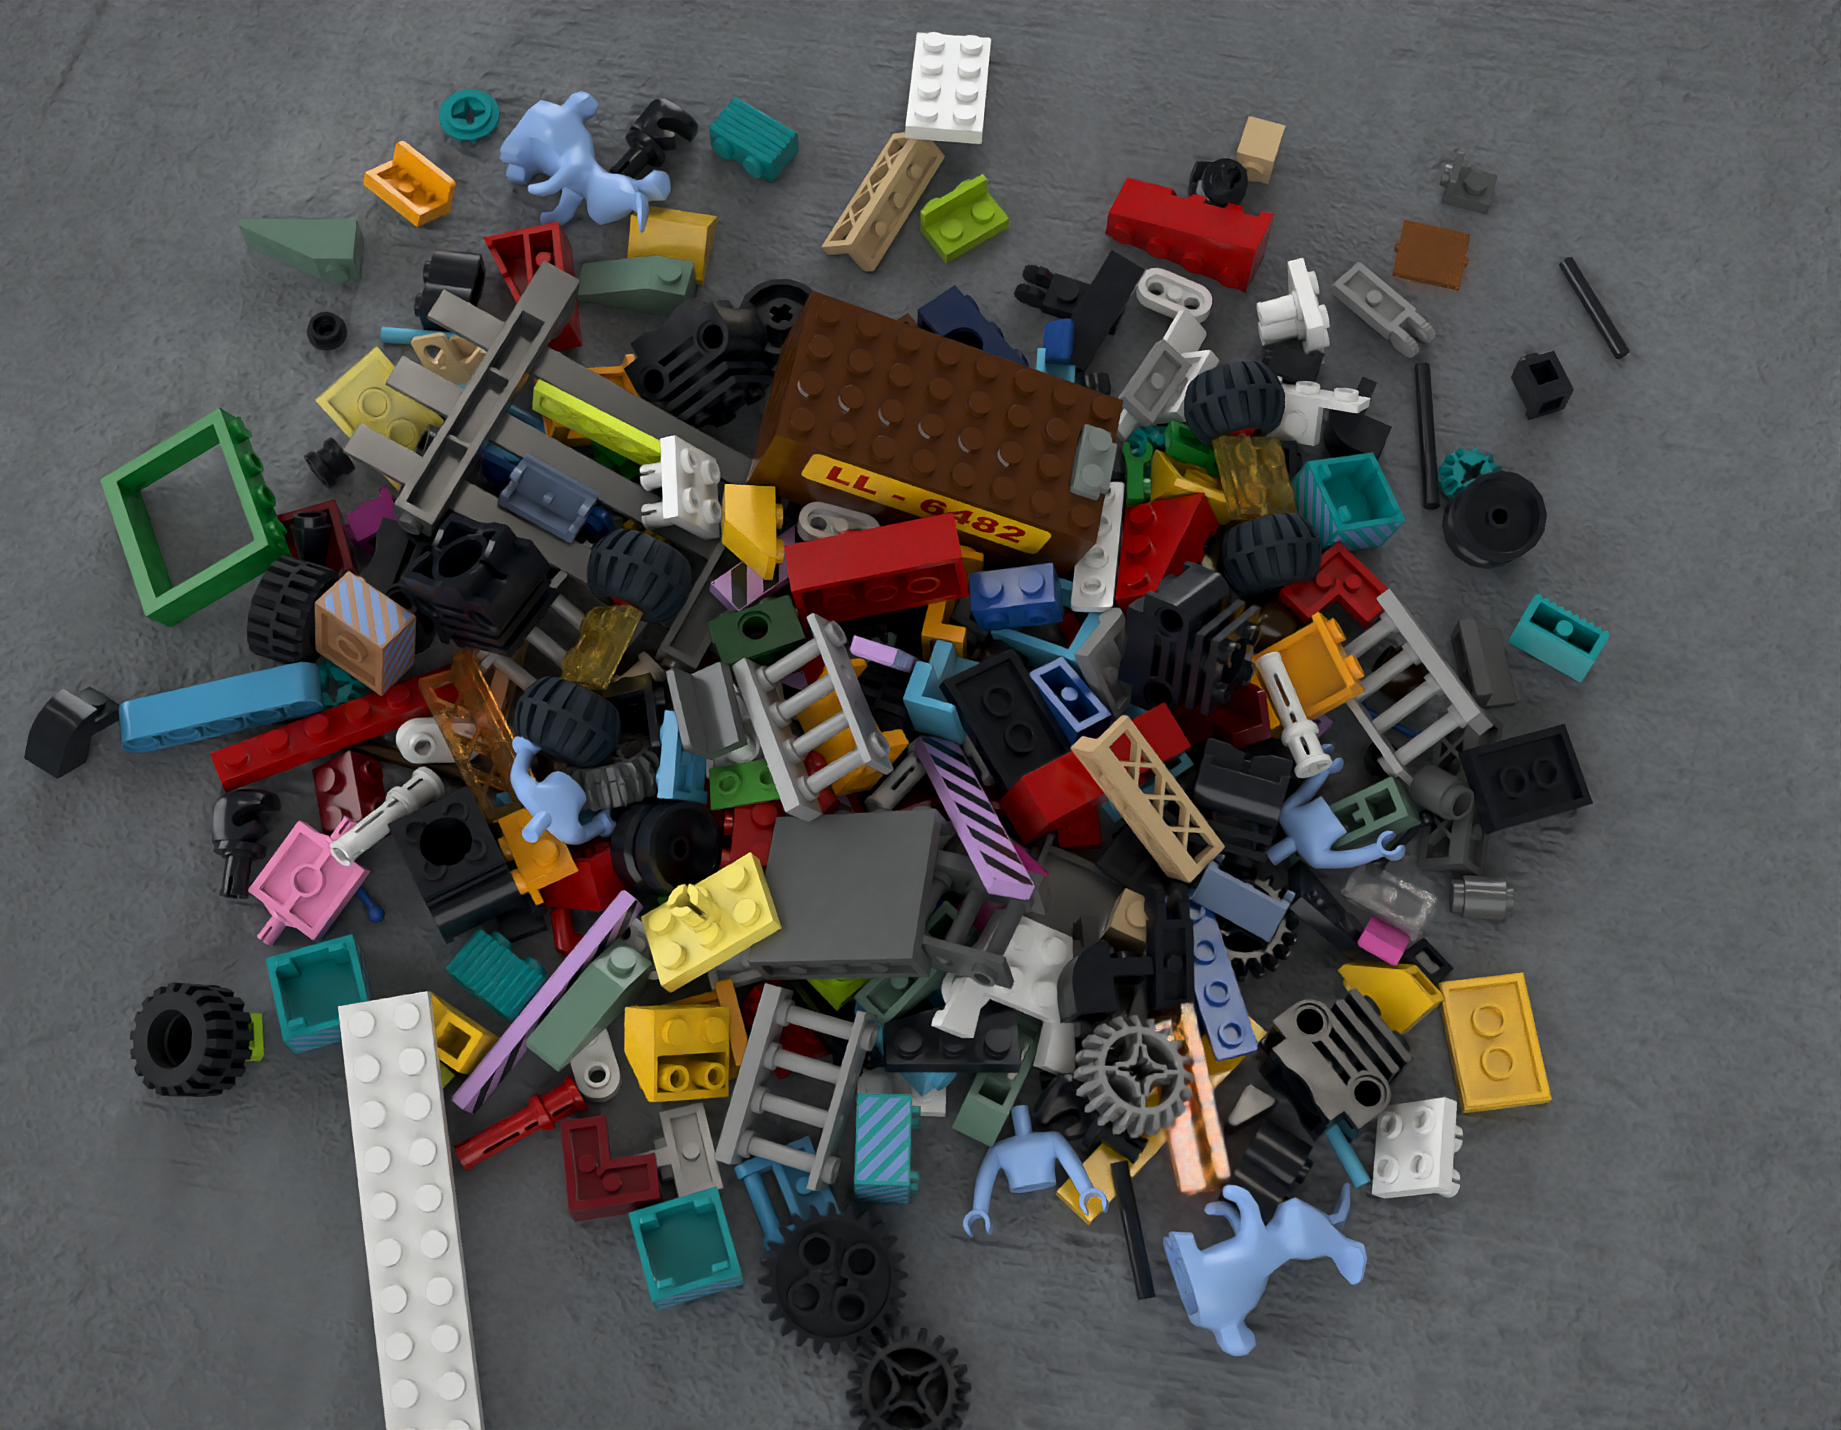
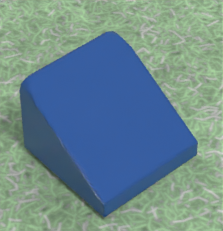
M1065 318L1046 323L1042 347L1046 349L1045 363L1067 365L1072 363L1075 325L1072 319Z

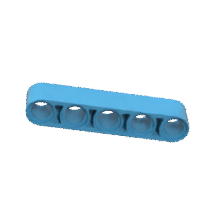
M309 662L291 663L123 702L118 707L121 747L127 752H150L316 714L323 709L319 667Z

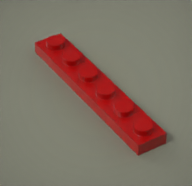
M449 664L395 684L382 696L376 692L217 750L210 753L224 791L227 793L398 729L410 719L427 718L467 703L469 700L453 664Z

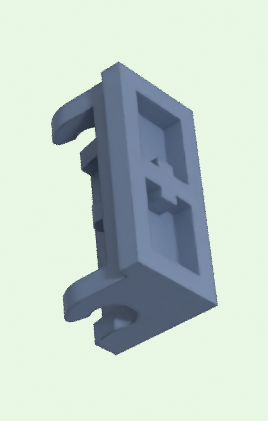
M526 453L509 477L511 481L500 494L497 503L571 544L585 526L600 493Z
M1219 853L1208 865L1192 900L1270 942L1296 893L1287 890L1281 902L1255 889L1253 885L1247 882L1244 883L1220 870L1219 868L1225 855Z

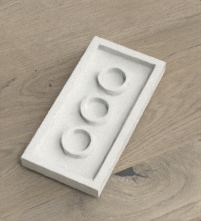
M937 32L917 33L905 138L982 144L991 38H982L975 35H942Z

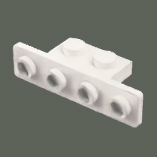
M1188 309L1178 311L1163 339L1192 366L1153 422V425L1169 423L1171 419L1177 422H1186L1184 417V397L1189 383L1202 372L1216 367L1219 359L1211 350L1198 351L1207 333ZM1125 408L1120 415L1117 436L1123 443H1125L1131 432L1143 426Z
M1277 376L1285 392V410L1280 425L1264 437L1284 441H1297L1300 444L1315 446L1320 441L1323 408L1359 413L1369 407L1370 398L1358 396L1359 391L1351 388H1335L1334 392L1320 389V384L1310 381H1298L1296 385L1282 383L1283 378Z
M1110 482L1109 491L1105 494L1096 544L1075 565L1071 596L1072 611L1104 612L1114 606L1123 538L1122 515L1125 484L1123 482Z

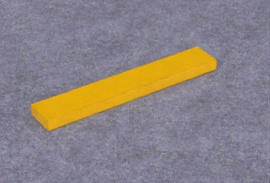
M1249 1017L1257 1044H1259L1267 1032ZM1205 1033L1185 1055L1191 1057V1060L1184 1067V1070L1195 1074L1194 1080L1186 1085L1194 1093L1191 1099L1183 1102L1187 1107L1184 1114L1178 1118L1175 1117V1123L1167 1129L1160 1128V1131L1153 1136H1147L1143 1131L1140 1136L1147 1138L1149 1142L1142 1154L1138 1155L1139 1158L1134 1165L1128 1159L1102 1143L1082 1164L1093 1187L1101 1190L1110 1203L1116 1197L1110 1164L1128 1160L1131 1179H1133L1247 1055L1221 1062L1215 1061ZM1156 1086L1149 1093V1097L1145 1099L1146 1108L1157 1106L1162 1094L1161 1086ZM1071 1178L1056 1192V1195L1087 1225H1090L1103 1211L1102 1199L1099 1197H1092L1088 1200L1087 1210L1089 1216L1082 1211L1079 1204L1080 1194Z

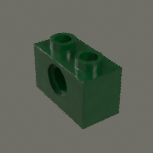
M789 594L779 598L775 596L764 598L755 606L741 611L729 610L721 613L714 620L707 622L719 662L729 665L733 682L736 681L731 666L744 657L761 666L769 667L806 643V637ZM756 631L766 633L764 637L757 640L748 638L751 633Z

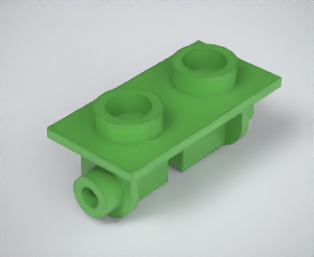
M766 759L709 769L712 811L780 799Z

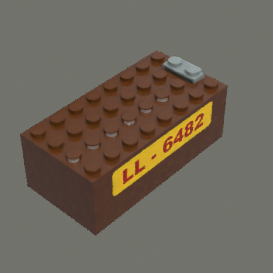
M812 291L781 347L746 485L774 486L776 496L805 506L812 502H823L865 513L876 519L880 527L953 512L960 545L971 547L976 552L984 554V566L999 570L1053 563L1058 577L1063 579L1096 544L1105 494L1109 491L1117 449L1115 442L1123 400Z

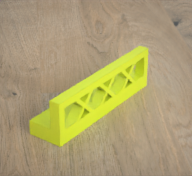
M541 379L536 383L533 388L532 410L640 465L661 462L660 440Z

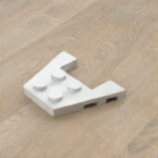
M995 909L974 949L986 951L1005 909ZM1022 916L1004 954L1015 981L1012 988L1008 989L997 985L986 987L976 983L971 978L964 976L956 978L948 991L952 996L944 1010L936 1012L931 1026L961 1038H974L984 996L1043 1021L1033 1066L1058 1076L1074 1073V1023H1060L1057 1001V982L1065 965L1073 959V937Z

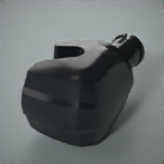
M666 99L653 100L630 127V131L626 135L630 149L615 166H612L610 173L623 174L635 179L647 164L660 167L666 160L663 151L676 149V138L673 132L691 142L698 132L697 122L691 115L673 102Z
M1220 158L1216 161H1197L1190 174L1188 196L1196 194L1207 197L1209 205L1225 209L1228 203L1239 205L1246 194L1248 186L1247 169L1238 161L1230 158Z
M238 789L225 793L217 799L214 807L212 843L214 844L213 852L225 859L220 896L237 899L238 896L240 899L248 898L252 862L264 859L267 852L265 846L256 842L268 832V828L255 821L245 823L244 825L243 822L246 818L259 811H280L281 802L277 794L262 789Z
M1074 1073L1059 1075L1047 1085L1033 1107L1032 1118L1037 1123L1049 1127L1061 1118L1071 1115L1075 1116L1079 1122L1065 1131L1064 1138L1068 1142L1083 1139L1081 1145L1089 1150L1094 1144L1098 1145L1102 1142L1128 1159L1130 1163L1135 1164L1139 1158L1138 1155L1142 1154L1149 1142L1147 1138L1142 1136L1130 1138L1127 1128L1121 1134H1113L1112 1121L1107 1122L1103 1126L1097 1125L1100 1113L1096 1109L1093 1112H1084L1085 1106L1090 1100L1088 1096H1076L1077 1089L1084 1082L1072 1078Z

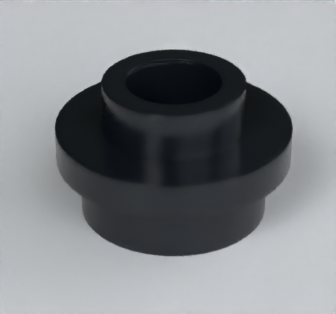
M321 312L310 320L307 327V337L315 348L329 351L338 348L344 343L347 337V327L339 316L331 312ZM327 331H333L329 335L322 336Z

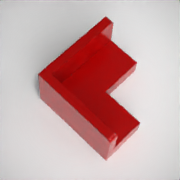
M1338 541L1322 555L1317 576L1307 583L1298 582L1290 586H1284L1279 592L1277 602L1287 609L1289 608L1308 625L1313 621L1311 615L1318 611L1322 613L1337 601L1366 629L1376 619L1381 620L1380 615L1385 610L1376 598L1388 590V588Z
M612 835L608 838L599 836L587 844L567 845L578 871L539 889L546 907L602 911L613 902L621 891L626 890L629 894L633 892L623 885L614 871L610 853Z

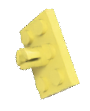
M377 346L315 399L349 438L352 437L358 425L362 423L411 451L417 446L428 424L441 428L444 420L436 412L386 386V381L395 366ZM386 477L390 481V483L399 491L401 484Z
M751 852L696 885L689 884V886L682 884L672 891L667 902L641 916L661 987L670 993L782 928L760 860Z

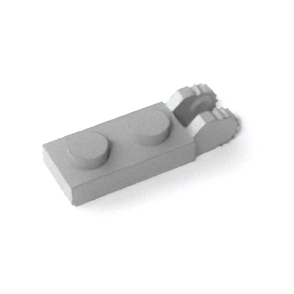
M1357 262L1332 284L1330 292L1386 340L1390 339L1393 347L1409 359L1413 358L1420 348L1416 341L1402 329L1405 324L1410 334L1415 338L1417 337L1422 343H1429L1436 337L1433 326L1416 312V308L1361 262Z

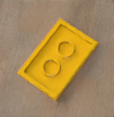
M1524 973L1438 982L1435 987L1446 998L1439 1004L1461 1112L1470 1113L1549 1103L1552 1098Z

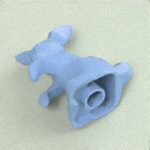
M581 91L572 94L561 106L540 100L527 110L501 146L500 159L503 163L509 164L506 176L507 180L511 183L527 185L532 177L539 173L551 177L547 181L529 185L528 191L530 194L544 197L553 195L562 189L559 205L553 211L542 212L540 215L542 225L559 221L562 227L572 219L580 204L586 200L589 216L599 225L619 221L630 215L633 211L637 212L639 231L643 233L649 215L648 202L665 201L670 194L671 181L668 174L664 171L654 170L643 180H635L623 174L608 173L598 165L595 159L592 137L585 128L584 122L596 114L599 103L587 92Z
M1349 1183L1344 1184L1333 1214L1327 1215L1295 1197L1278 1204L1275 1214L1267 1226L1264 1225L1258 1204L1249 1191L1236 1185L1228 1184L1223 1188V1196L1228 1200L1236 1202L1238 1208L1225 1201H1218L1206 1204L1204 1211L1211 1216L1225 1217L1231 1225L1235 1237L1200 1250L1197 1248L1191 1232L1170 1231L1169 1237L1163 1236L1165 1254L1190 1321L1196 1327L1212 1331L1221 1349L1232 1356L1247 1355L1256 1346L1254 1332L1246 1327L1244 1319L1257 1306L1269 1276L1289 1259L1311 1260L1328 1256L1333 1259L1345 1279L1351 1285H1355L1363 1280L1367 1262L1364 1244L1346 1238L1338 1231L1345 1226L1350 1212Z

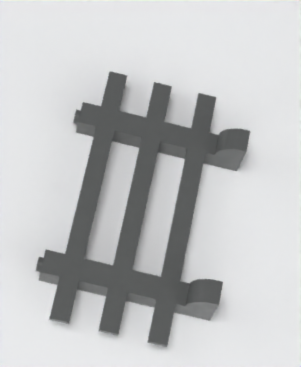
M543 260L505 323L444 289L427 315V319L487 351L465 389L403 355L386 381V386L446 418L424 456L416 454L362 423L358 425L343 449L344 454L405 486L394 503V518L398 519V525L407 532L414 535L423 533L432 537L448 510L454 514L467 516L482 523L496 522L505 524L511 528L517 537L532 540L551 567L558 571L563 570L568 573L567 576L588 586L587 565L592 549L575 540L570 544L497 503L499 498L466 481L489 442L521 460L526 453L534 456L599 492L600 495L597 499L599 503L644 527L641 516L650 515V513H642V506L644 504L662 502L663 498L650 491H646L643 487L507 413L529 375L538 380L545 381L658 440L676 435L716 458L722 482L746 485L752 459L548 347L551 339H556L561 334L574 314L580 284L579 279ZM776 496V503L783 504V515L798 522L799 514L805 505ZM670 525L651 531L707 561L680 611L669 620L657 624L668 630V633L661 643L654 660L661 663L660 667L665 672L675 667L693 674L696 672L706 652L718 657L711 640L707 622L714 620L721 613L729 611L710 592L711 582L738 565L742 560L722 544L721 530H719V538L704 540L676 525ZM790 583L771 595V597L779 598L789 594L792 601Z

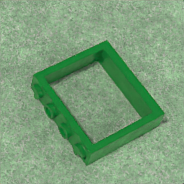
M221 408L216 409L100 479L145 616L168 627L176 625L265 573L270 565L280 556H291L284 536L288 532L278 520L274 509L276 499L272 491L266 486L261 473L264 471L263 463L253 451L249 440L252 437V433L245 428L241 417H235ZM220 443L254 541L173 588L140 491Z

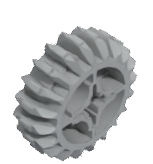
M1131 1015L1125 1021L1119 1016L1110 1020L1108 1025L1101 1023L1094 1029V1035H1088L1083 1040L1082 1046L1085 1050L1078 1052L1075 1057V1061L1082 1067L1074 1071L1072 1078L1084 1082L1077 1089L1076 1096H1088L1090 1102L1085 1106L1084 1112H1093L1096 1109L1100 1113L1097 1125L1103 1126L1107 1122L1112 1121L1113 1134H1121L1127 1128L1130 1138L1139 1137L1143 1131L1147 1136H1153L1160 1131V1128L1167 1129L1175 1123V1117L1178 1118L1184 1114L1187 1107L1183 1102L1191 1099L1194 1093L1186 1085L1194 1080L1195 1074L1184 1070V1067L1190 1063L1191 1057L1179 1055L1178 1050L1182 1047L1183 1041L1177 1040L1171 1043L1167 1039L1170 1027H1164L1157 1032L1155 1031L1154 1018L1147 1019L1141 1025L1138 1015ZM1122 1045L1123 1053L1119 1056V1062H1115L1112 1066H1105V1059L1109 1048ZM1128 1070H1131L1133 1072L1132 1076L1134 1077H1131ZM1136 1076L1138 1077V1081L1140 1082L1134 1080ZM1156 1086H1161L1162 1094L1157 1106L1146 1108L1145 1099L1149 1097V1090Z

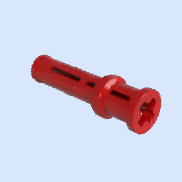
M572 1076L565 1077L563 1084L542 1096L537 1093L532 1095L531 1099L528 1100L529 1105L514 1114L494 1123L459 1144L453 1145L463 1168L468 1171L480 1162L507 1149L540 1129L544 1132L547 1130L550 1132L555 1129V1123L579 1110L583 1113L588 1111L589 1108Z

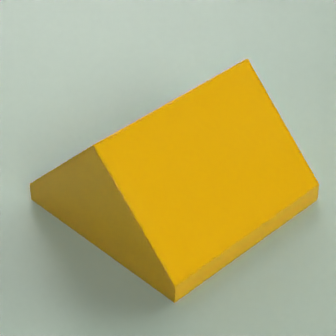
M649 206L647 224L644 232L641 233L639 231L637 212H634L630 220L627 258L656 255L694 262L696 284L703 285L718 216Z
M1157 449L1155 450L1150 472V502L1204 492L1218 523L1226 525L1246 510L1249 502L1226 474H1224L1223 478L1213 477L1204 466L1199 467L1192 463H1180L1169 454Z

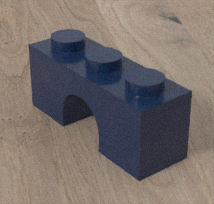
M955 285L918 309L917 324L923 330L1029 367L1024 354L1018 349L1013 350L1004 340L1000 328L994 322H988L981 315L974 299L969 295L964 296Z

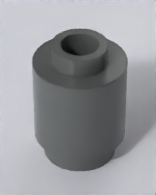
M1432 764L1424 766L1413 775L1414 779L1410 786V797L1416 804L1446 820H1460L1470 812L1474 803V792L1464 780Z
M1462 875L1461 879H1451L1449 891L1450 913H1460L1461 918L1504 920L1506 911H1513L1514 887L1507 886L1505 877Z

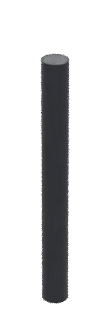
M1422 362L1414 366L1423 504L1425 509L1434 510L1440 507L1431 371L1430 364Z

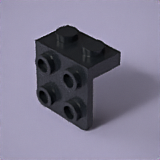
M651 673L634 677H623L615 682L601 685L602 697L611 702L620 714L622 734L629 732L631 735L637 733H644L646 736L650 735L652 748L660 761L662 748L660 729L664 723L665 710H671L665 687L658 688Z

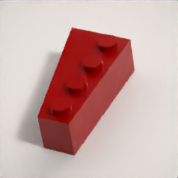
M1127 177L1108 212L1105 234L1113 237L1119 243L1130 244L1145 250L1155 258L1166 259L1183 266L1184 269L1191 273H1200L1214 279L1224 287L1235 288L1246 293L1264 258L1275 214L1261 211L1259 217L1243 213L1244 206L1228 203L1225 209L1209 205L1207 197L1192 194V196L1182 198L1178 197L1172 188Z

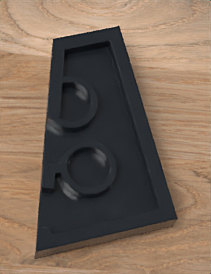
M989 999L980 1009L974 1038H961L931 1026L936 1012L944 1010L945 1006L884 1023L882 1037L885 1072L1019 1073L1021 1054L1016 1009Z

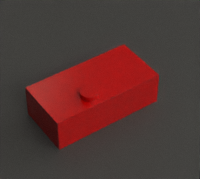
M953 512L861 531L855 529L844 530L835 536L784 546L791 592L804 629L811 628L807 616L812 613L830 622L835 621L837 623L970 596Z
M1165 702L1132 719V722L1166 768L1192 747ZM1123 733L1109 748L1118 760L1129 761L1131 741ZM1073 751L1021 777L999 800L1024 845L1109 801L1108 797ZM1123 766L1128 772L1129 766ZM1140 767L1139 788L1145 785L1148 779L1156 775L1151 768Z

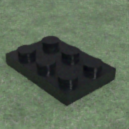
M1014 648L1008 649L943 680L939 686L947 702L955 706L963 729L1003 796L1021 777L1072 751L1070 741Z
M1565 724L1474 747L1458 753L1469 787L1474 792V801L1486 835L1593 804Z

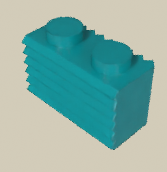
M733 97L732 102H729L728 106L724 107L723 112H720L719 116L715 118L709 127L711 146L718 156L726 160L730 158L736 160L738 164L743 165L744 169L755 178L762 177L767 179L769 183L775 180L799 151L797 132L738 97Z
M1536 594L1518 622L1508 643L1581 683L1610 635L1608 631L1602 632L1601 627H1594L1593 622L1587 623L1586 618L1580 619L1578 614L1572 615L1571 610L1565 611L1563 606L1557 607L1556 602L1550 603L1549 598L1543 599L1541 594Z
M479 928L447 965L445 970L450 979L511 1025L547 982L545 976L548 972L529 956L524 961L519 959L511 952L514 946L500 933L494 931L489 935Z

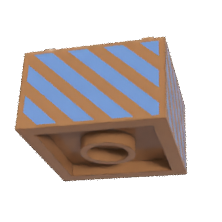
M348 571L315 602L316 651L382 696L414 665L415 613L410 609L406 610L366 583V579L363 577H357Z

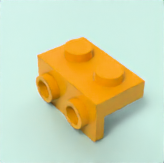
M400 141L395 145L393 160L366 171L363 185L408 221L419 227L450 212L456 182L405 141Z
M524 807L498 819L504 836L497 839L507 862L509 863L513 860L516 862L518 868L512 870L511 874L520 894L523 895L529 892L537 906L544 902L539 889L577 872L578 869L567 844L561 842L548 830H545L534 843H530L523 838L522 830L533 818Z

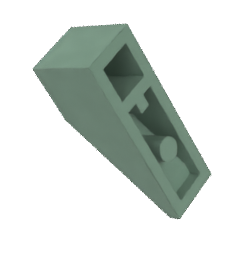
M239 219L240 230L249 248L321 280H330L337 283L347 280H361L364 238L357 219Z
M654 255L583 263L579 277L580 284L577 300L670 317L674 309L687 299H694L697 284L694 262Z
M1391 776L1329 805L1347 832L1331 845L1330 850L1343 851L1362 848L1377 843L1378 837L1385 831H1393L1397 835L1421 824L1422 821L1411 800L1407 786ZM1278 829L1281 840L1285 839L1287 836L1283 829ZM1297 851L1288 857L1292 866L1299 860L1309 865Z
M946 900L931 915L924 929V935L945 940L959 911ZM973 925L968 932L963 946L971 948L982 934ZM931 968L930 977L871 978L854 998L869 1013L877 1015L875 1020L884 1027V1023L900 1019L941 987L944 977L948 972Z
M619 937L589 964L528 1037L525 1046L560 1072L625 1011V1007H629L644 993L653 963Z
M1018 1015L1017 1022L1021 1054L1019 1073H978L952 1126L953 1129L991 1148L1033 1063L1042 1030L1041 1025Z

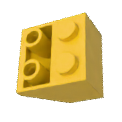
M709 1004L625 1007L624 1053L648 1102L729 1097L730 1007Z

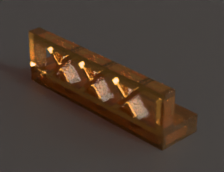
M470 649L454 653L450 670L420 678L418 687L467 786H469L489 825L498 822V819L524 808V805L517 798L510 781L511 769L517 755L512 746L514 736ZM453 683L459 696L456 703L452 704L437 698L433 689ZM456 716L474 724L476 731L472 739L454 732L451 725ZM462 747L467 748L466 753L464 752ZM473 751L491 758L494 765L490 774L472 768L469 759ZM529 767V775H530L532 778L535 779V777H534V775H533V773H532V771H531V769H530V767ZM480 782L485 783V785H484L483 788H482ZM490 786L508 792L513 803L493 809L486 796Z
M1193 1002L1179 1005L1175 1014L1146 1018V1020L1154 1018L1155 1031L1157 1032L1164 1027H1170L1167 1039L1171 1043L1177 1040L1183 1041L1178 1053L1180 1056L1191 1057L1190 1063L1184 1067V1070L1195 1074L1194 1080L1186 1085L1194 1092L1191 1099L1183 1102L1187 1107L1186 1111L1180 1117H1175V1123L1166 1129L1180 1196L1223 1189L1232 1178ZM1156 1086L1160 1100L1162 1094V1087Z

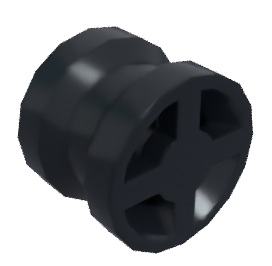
M331 437L324 441L322 449L317 452L310 451L304 456L310 469L328 489L336 484V478L340 475H349L355 470V466L349 456L343 453V448Z

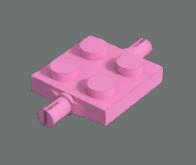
M344 816L331 836L320 834L306 822L300 820L297 822L248 889L252 895L265 904L267 910L272 915L257 935L260 940H263L269 946H273L285 927L290 926L297 928L313 941H321L371 872L356 860L349 866L340 864L330 851V844L351 830L357 824L356 822Z

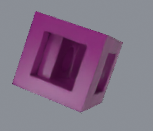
M386 486L378 489L381 497L365 501L355 511L345 515L349 524L345 525L344 529L350 542L355 548L361 545L371 557L375 553L376 534L382 518L385 517L398 521V519L394 518V503L397 499Z

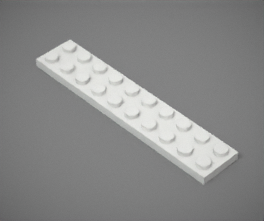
M425 991L338 1006L386 1430H485L431 993Z

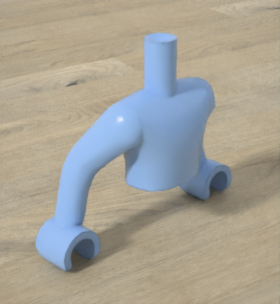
M516 736L512 741V746L517 755L511 769L510 781L517 798L533 816L522 830L523 838L530 843H534L545 830H548L561 842L571 845L584 844L598 835L604 838L610 837L616 826V822L609 815L610 810L608 808L603 809L593 817L592 822L581 826L578 817L581 808L586 802V795L583 789L569 775L560 771L551 773L542 782L532 778L529 775V767L533 756L542 748L524 739L522 736L521 738Z
M1331 744L1321 745L1324 754L1329 755L1335 749ZM1340 757L1336 758L1325 771L1308 777L1283 803L1279 823L1287 837L1265 853L1268 854L1269 859L1275 866L1297 851L1315 869H1339L1356 867L1382 857L1391 861H1397L1405 855L1406 848L1404 845H1400L1393 851H1386L1387 843L1396 837V833L1385 831L1378 837L1377 843L1352 850H1330L1331 845L1347 832L1322 796L1310 803L1308 802L1313 798L1329 774L1340 772L1343 768L1344 761Z
M1020 1105L1011 1108L1015 1136L995 1142L992 1148H988L976 1177L973 1210L965 1216L963 1226L965 1231L973 1238L972 1223L978 1218L985 1219L987 1233L990 1235L993 1232L994 1224L988 1216L994 1181L1001 1168L1005 1172L1011 1193L1036 1191L1056 1185L1055 1161L1057 1158L1079 1192V1204L1087 1216H1089L1087 1202L1090 1198H1101L1102 1208L1105 1213L1109 1209V1202L1101 1190L1093 1187L1078 1155L1063 1135L1056 1131L1033 1132L1029 1108L1027 1105Z

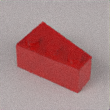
M559 221L483 237L516 303H518L543 260L575 277L572 246ZM576 300L574 314L566 327L556 339L552 338L548 344V347L555 351L582 346L578 300Z
M1204 492L1126 507L1115 599L1125 619L1127 607L1138 598L1144 597L1145 593L1149 590L1155 592L1159 582L1171 573L1180 576L1183 572V565L1187 561L1201 564L1205 556L1203 551L1204 545L1209 535H1215L1219 527V523Z

